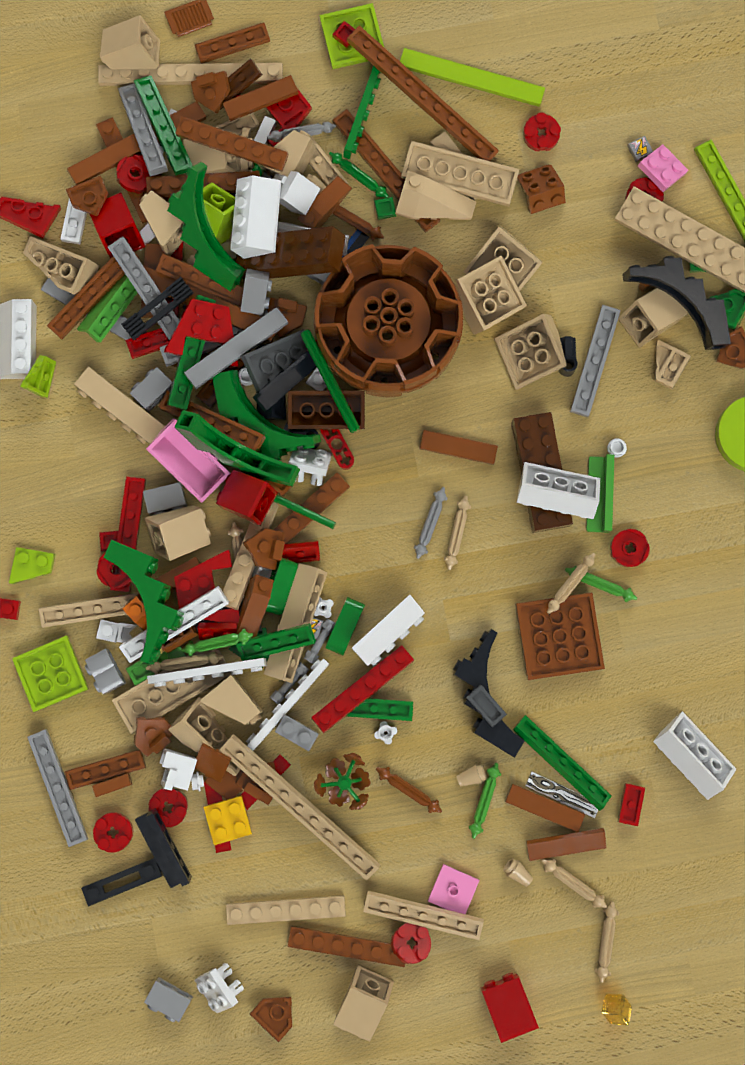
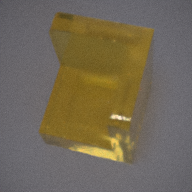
M605 994L601 1012L610 1024L629 1025L632 1006L624 994Z

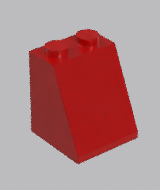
M121 192L106 198L98 216L90 214L99 238L110 259L113 255L108 246L122 237L126 239L134 252L146 247Z
M233 469L232 473L225 480L223 490L217 495L216 504L226 511L261 526L278 492L268 482Z
M508 973L503 975L499 981L490 980L483 984L484 986L481 987V991L501 1043L539 1028L518 974Z

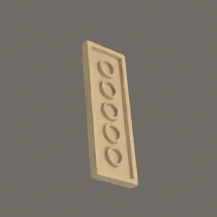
M411 141L401 178L406 179L408 171L428 177L462 195L509 207L520 169Z
M213 649L215 653L222 655L219 649ZM212 650L204 652L196 651L193 655L205 654L209 656ZM223 658V659L219 660V662L216 663V664H217V665H221V664H227V663H226L225 659ZM209 662L204 666L178 669L172 671L162 670L159 672V674L213 666V664ZM226 672L224 677L212 678V675L204 676L205 680L193 681V678L185 679V683L180 684L168 681L166 686L154 687V684H148L147 679L116 697L112 702L128 730L133 734L136 732L137 717H161L232 674L231 672Z

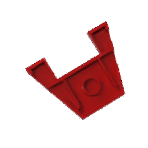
M299 90V94L265 107L281 127L278 130L279 132L284 129L299 127L312 110L311 105ZM267 139L272 147L279 143Z
M191 299L168 345L165 347L164 353L182 356L185 337L222 345L234 338L229 307ZM238 360L232 363L230 366L238 367Z
M226 550L174 577L179 609L215 588L213 570L232 567L230 550ZM232 608L218 610L204 618V620L238 624L240 612L239 609L235 610Z

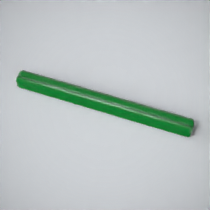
M309 329L303 331L301 337L351 433L358 431L360 426Z

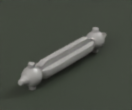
M323 122L322 125L317 123L284 129L281 132L272 131L267 139L280 142L281 139H284L293 130L297 132L302 130L310 136L319 135L322 132L331 133L336 125L330 122Z
M444 487L433 494L436 500L430 507L419 537V544L414 546L417 559L428 553L426 545L431 540L442 510V502L448 499Z

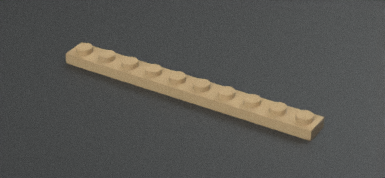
M244 63L159 64L157 69L111 70L107 65H98V83L100 86H125L133 84L136 79L151 75L156 85H191V81L196 80V77L210 72L218 73L225 71L227 72V77H229ZM255 63L263 75L252 84H270L283 78V63Z
M234 734L219 749L223 754L232 758L231 761L366 881L379 869L381 864Z

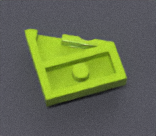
M39 355L20 387L38 396L48 398L56 361L47 356Z
M16 547L9 584H17V582L51 574L56 554Z

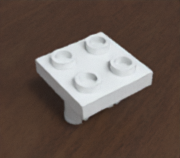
M298 446L297 450L292 452L288 464L295 465L300 469L298 482L304 481V472L312 474L310 480L312 485H315L317 478L316 486H321L323 476L327 474L332 453L322 449L312 450Z
M224 963L218 969L215 968L200 975L194 980L197 984V989L201 994L205 995L209 1007L216 1013L236 1005L238 1001L235 996L244 990L243 985L237 987L241 984L239 980H235L229 986L225 983L224 979L232 974L231 968L226 970L230 967L227 963Z

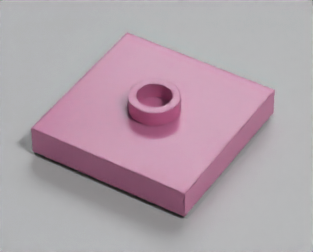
M443 864L428 902L446 910L466 914L480 880Z

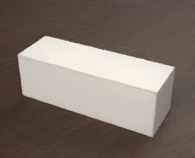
M265 116L254 141L267 145V137L274 131L276 120Z

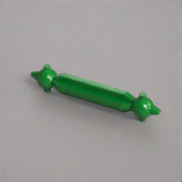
M329 153L333 164H339L344 171L371 191H375L377 197H389L385 186H379L366 173L347 159H343L341 153Z

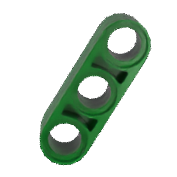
M284 558L281 561H277L276 570H272L269 578L274 580L266 612L278 616L283 613L297 572L298 564Z
M347 597L325 649L342 656L344 655L365 604Z

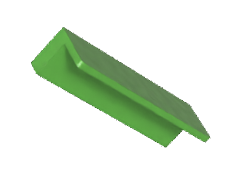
M126 274L90 310L78 326V331L87 332L96 342H102L138 293Z
M607 454L605 457H589L588 476L600 478V498L594 519L587 518V532L610 533L612 531L615 455Z

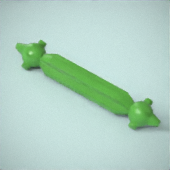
M577 566L566 568L565 571L570 576ZM588 572L581 580V582L615 596H622L625 602L637 600L631 588L624 590L621 586Z
M242 629L239 634L232 633L205 639L193 644V641H189L181 651L186 652L191 657L196 651L204 652L236 645L239 641L242 642V645H245L253 637V633H248L246 629Z
M498 763L487 769L489 777L485 780L474 815V824L469 826L473 839L483 832L481 824L485 821L496 786V778L501 776Z

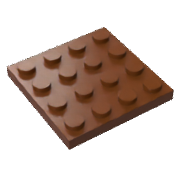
M592 592L568 596L564 602L560 603L559 609L550 614L547 613L548 603L554 600V598L515 604L527 680L605 669Z

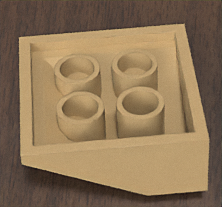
M499 226L463 272L467 275L502 255L520 291L543 262L514 236Z
M502 255L456 280L464 316L474 335L485 331L527 306Z
M542 314L495 338L516 390L567 366L558 330L552 316L549 314Z

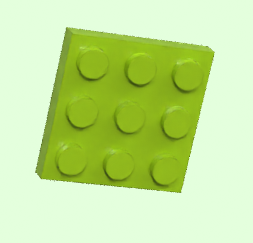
M373 3L319 15L332 70L368 61L351 45L346 48L333 38V33L343 21H346L355 29L360 25L384 47Z
M68 636L12 658L33 712L89 690Z

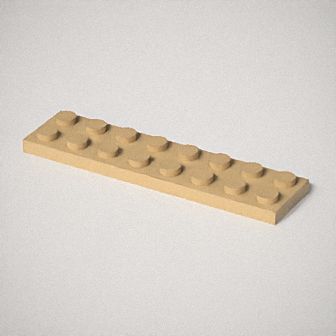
M633 187L614 221L734 288L745 292V248L642 190Z

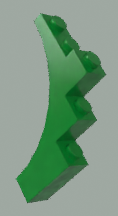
M200 162L188 169L186 173L188 176L187 180L179 192L173 193L168 201L170 204L167 211L184 222L180 239L197 250L194 256L196 260L193 267L228 291H231L240 284L245 269L236 263L223 249L208 222L203 198L204 177L207 165Z
M237 370L220 372L213 377L219 415L232 421L238 420L239 424L263 434L266 437L260 447L263 455L281 460L282 456L287 455L289 451L297 450L298 446L310 449L314 448L316 443L321 442L320 434L303 435L292 433L266 420L247 398Z
M182 410L174 427L197 450L212 453L222 464L237 467L247 475L263 481L268 480L293 487L300 469L297 466L270 458L238 443L217 430L197 413Z
M111 540L103 558L122 569L133 581L140 593L147 620L145 647L140 661L154 665L161 655L160 649L162 644L168 639V630L177 631L181 627L184 613L164 605V602L170 597L171 586L151 578L158 568V559Z

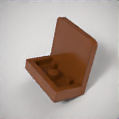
M544 165L518 175L517 180L527 195L528 211L530 214L566 203L564 184L552 165Z

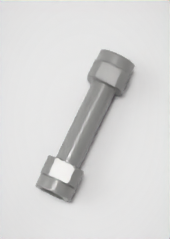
M329 619L323 622V630L311 651L307 650L304 657L305 660L312 664L318 660L319 656L317 654L329 633L333 631L336 623Z
M300 662L293 682H285L278 691L275 690L270 698L279 704L285 698L284 695L309 669Z

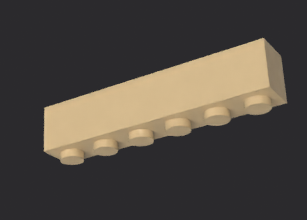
M90 367L74 383L78 388L76 392L84 398L90 397L93 400L91 403L99 410L104 408L109 418L113 421L118 419L122 422L121 427L129 433L131 430L136 433L137 436L135 438L143 444L146 442L150 444L165 427Z
M299 563L277 631L312 623L328 572ZM304 647L269 655L264 675L292 683Z

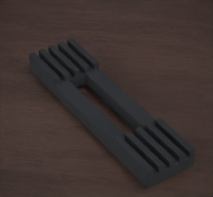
M180 277L121 325L131 338L135 340L190 297L193 291ZM171 295L175 299L146 323L141 319L168 296Z
M155 858L86 885L81 889L89 907L160 878L163 874ZM139 871L141 879L109 892L104 891L103 885Z

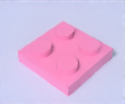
M663 144L638 164V167L662 192L689 171Z

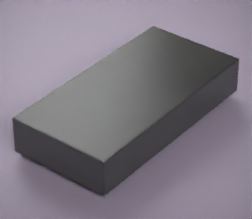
M482 685L478 686L466 697L491 727L495 726L507 715Z

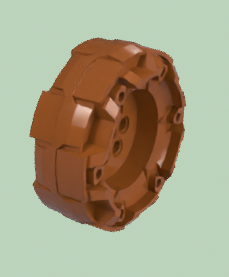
M373 244L356 249L343 257L340 272L330 273L323 282L315 305V336L328 366L346 383L359 390H365L368 395L399 397L402 396V393L413 392L431 383L448 367L458 349L462 336V301L453 280L443 270V265L429 253L417 247L412 249L397 245L374 247ZM387 296H393L395 300L389 303L385 300V298ZM370 304H375L378 308L375 311H371L367 307ZM408 306L411 311L404 313L401 311V308ZM387 314H390L394 317V319L392 321H386L383 317ZM368 323H374L377 327L373 330H369L366 327V325ZM407 325L410 330L403 332L400 330V326ZM385 333H390L393 338L385 340L382 336ZM340 349L341 351L340 353L336 354L334 350ZM437 355L439 359L434 360L432 356ZM385 379L388 383H381V381Z

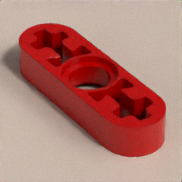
M320 429V433L338 466L343 470L352 468L354 456L339 429H331L334 436L329 440L327 439V437H330L329 432ZM333 440H341L342 447L334 449L331 446ZM346 449L347 451L344 452L345 457L351 458L349 465L341 464L343 461L341 454L336 456V454Z

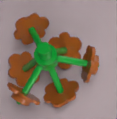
M356 753L344 754L345 760L350 762L346 772L345 762L339 761L338 758H333L330 763L326 764L327 770L325 774L328 778H339L338 782L325 783L322 774H318L317 779L314 781L315 791L320 797H323L324 793H326V787L334 786L328 792L331 804H337V806L341 807L344 803H348L350 801V796L347 795L349 792L354 798L349 809H362L367 804L369 795L363 793L357 796L350 786L352 785L353 788H358L360 791L370 786L371 781L368 778L369 773L367 771L364 772L362 768H357L355 773L351 774L354 764L364 766L365 762Z

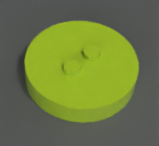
M745 397L736 400L723 411L718 419L715 430L716 444L722 457L730 465L741 471H745Z

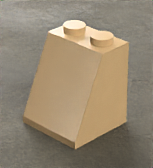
M141 15L103 29L100 58L111 70L157 69L159 67L160 39Z
M293 130L274 146V148L286 151L289 154L283 172L259 165L263 172L272 175V177L276 174L288 177L291 171L299 172L303 175L316 147L308 133L302 130L300 132Z
M187 139L183 140V145L192 165L195 166L200 162L207 165L205 174L241 172V158Z
M151 190L141 198L139 206L163 253L171 256L183 242L180 238L184 222L167 211L169 203Z
M656 288L637 299L618 319L640 348L678 323L688 312L676 299Z
M191 505L146 517L145 521L155 553L171 561L211 544L209 538L211 533L204 521L206 519L204 511L197 506Z
M230 675L200 700L202 704L245 725L249 723L254 725L262 718L260 714L263 713V710L233 675Z
M358 965L333 1025L370 1042L388 1005L394 981Z

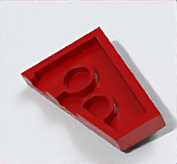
M0 198V218L40 238H44L61 210V206L55 204L50 206L44 205L42 202L30 203L21 199Z

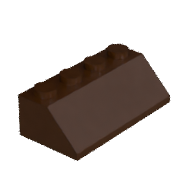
M288 391V429H348L329 391ZM342 391L360 429H365V391Z

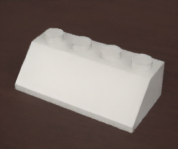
M253 175L237 179L230 250L244 259L275 252L281 192L280 180Z
M12 299L0 304V379H25L36 361L37 305L32 299Z
M524 462L517 503L539 507L544 510H553L563 514L576 515L581 518L594 519L600 498V478Z
M409 595L356 643L352 650L367 666L370 664L374 666L382 659L380 655L384 651L388 653L396 646L394 642L398 638L402 640L410 633L408 629L413 624L417 627L424 620L422 616L425 612Z
M683 711L653 741L707 800L724 790L736 771V768Z

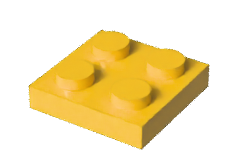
M242 795L203 807L214 845L252 834Z

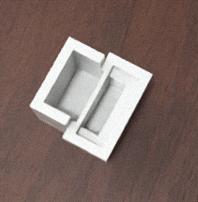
M291 171L288 177L276 174L273 179L281 181L280 204L291 212L306 215L320 188L299 172Z
M164 748L159 762L162 764V767H165L160 783L162 787L171 791L173 787L188 791L197 759L194 756Z

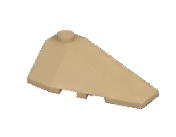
M408 171L395 214L413 220H419L420 218H430V220H437V218L471 220L476 201L428 177Z
M30 236L23 252L58 288L74 295L96 275L99 269V265L85 257Z
M198 697L174 721L168 730L182 744L199 753L203 743L215 750H219L228 740L224 734L226 730L223 725L219 726L214 718L216 714L213 709L202 704L201 698ZM230 761L226 771L236 776L240 768Z

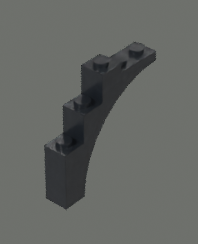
M666 256L658 264H651L646 267L633 265L622 274L623 282H639L651 285L676 299L695 321L702 336L705 350L723 349L731 344L724 299H706L703 279H695V277L685 278L682 258Z
M490 629L488 632L484 631L479 639L482 642L479 648L475 647L469 656L472 658L471 661L465 658L462 661L458 659L453 667L455 671L454 676L473 687L472 690L468 688L464 694L463 699L465 701L463 704L477 713L479 712L466 697L480 685L489 693L487 664L491 646L498 634L493 629ZM478 717L473 725L475 729L473 733L514 758L525 742L512 732L502 719L495 726L491 727L483 717L481 719Z

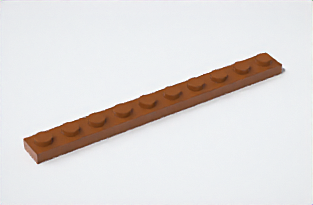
M360 25L347 38V42L476 158L491 161L497 155L499 150Z

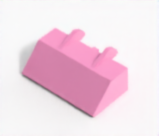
M173 418L159 432L146 450L202 503L231 473L217 461L218 459L213 454L197 450L174 428L177 420Z

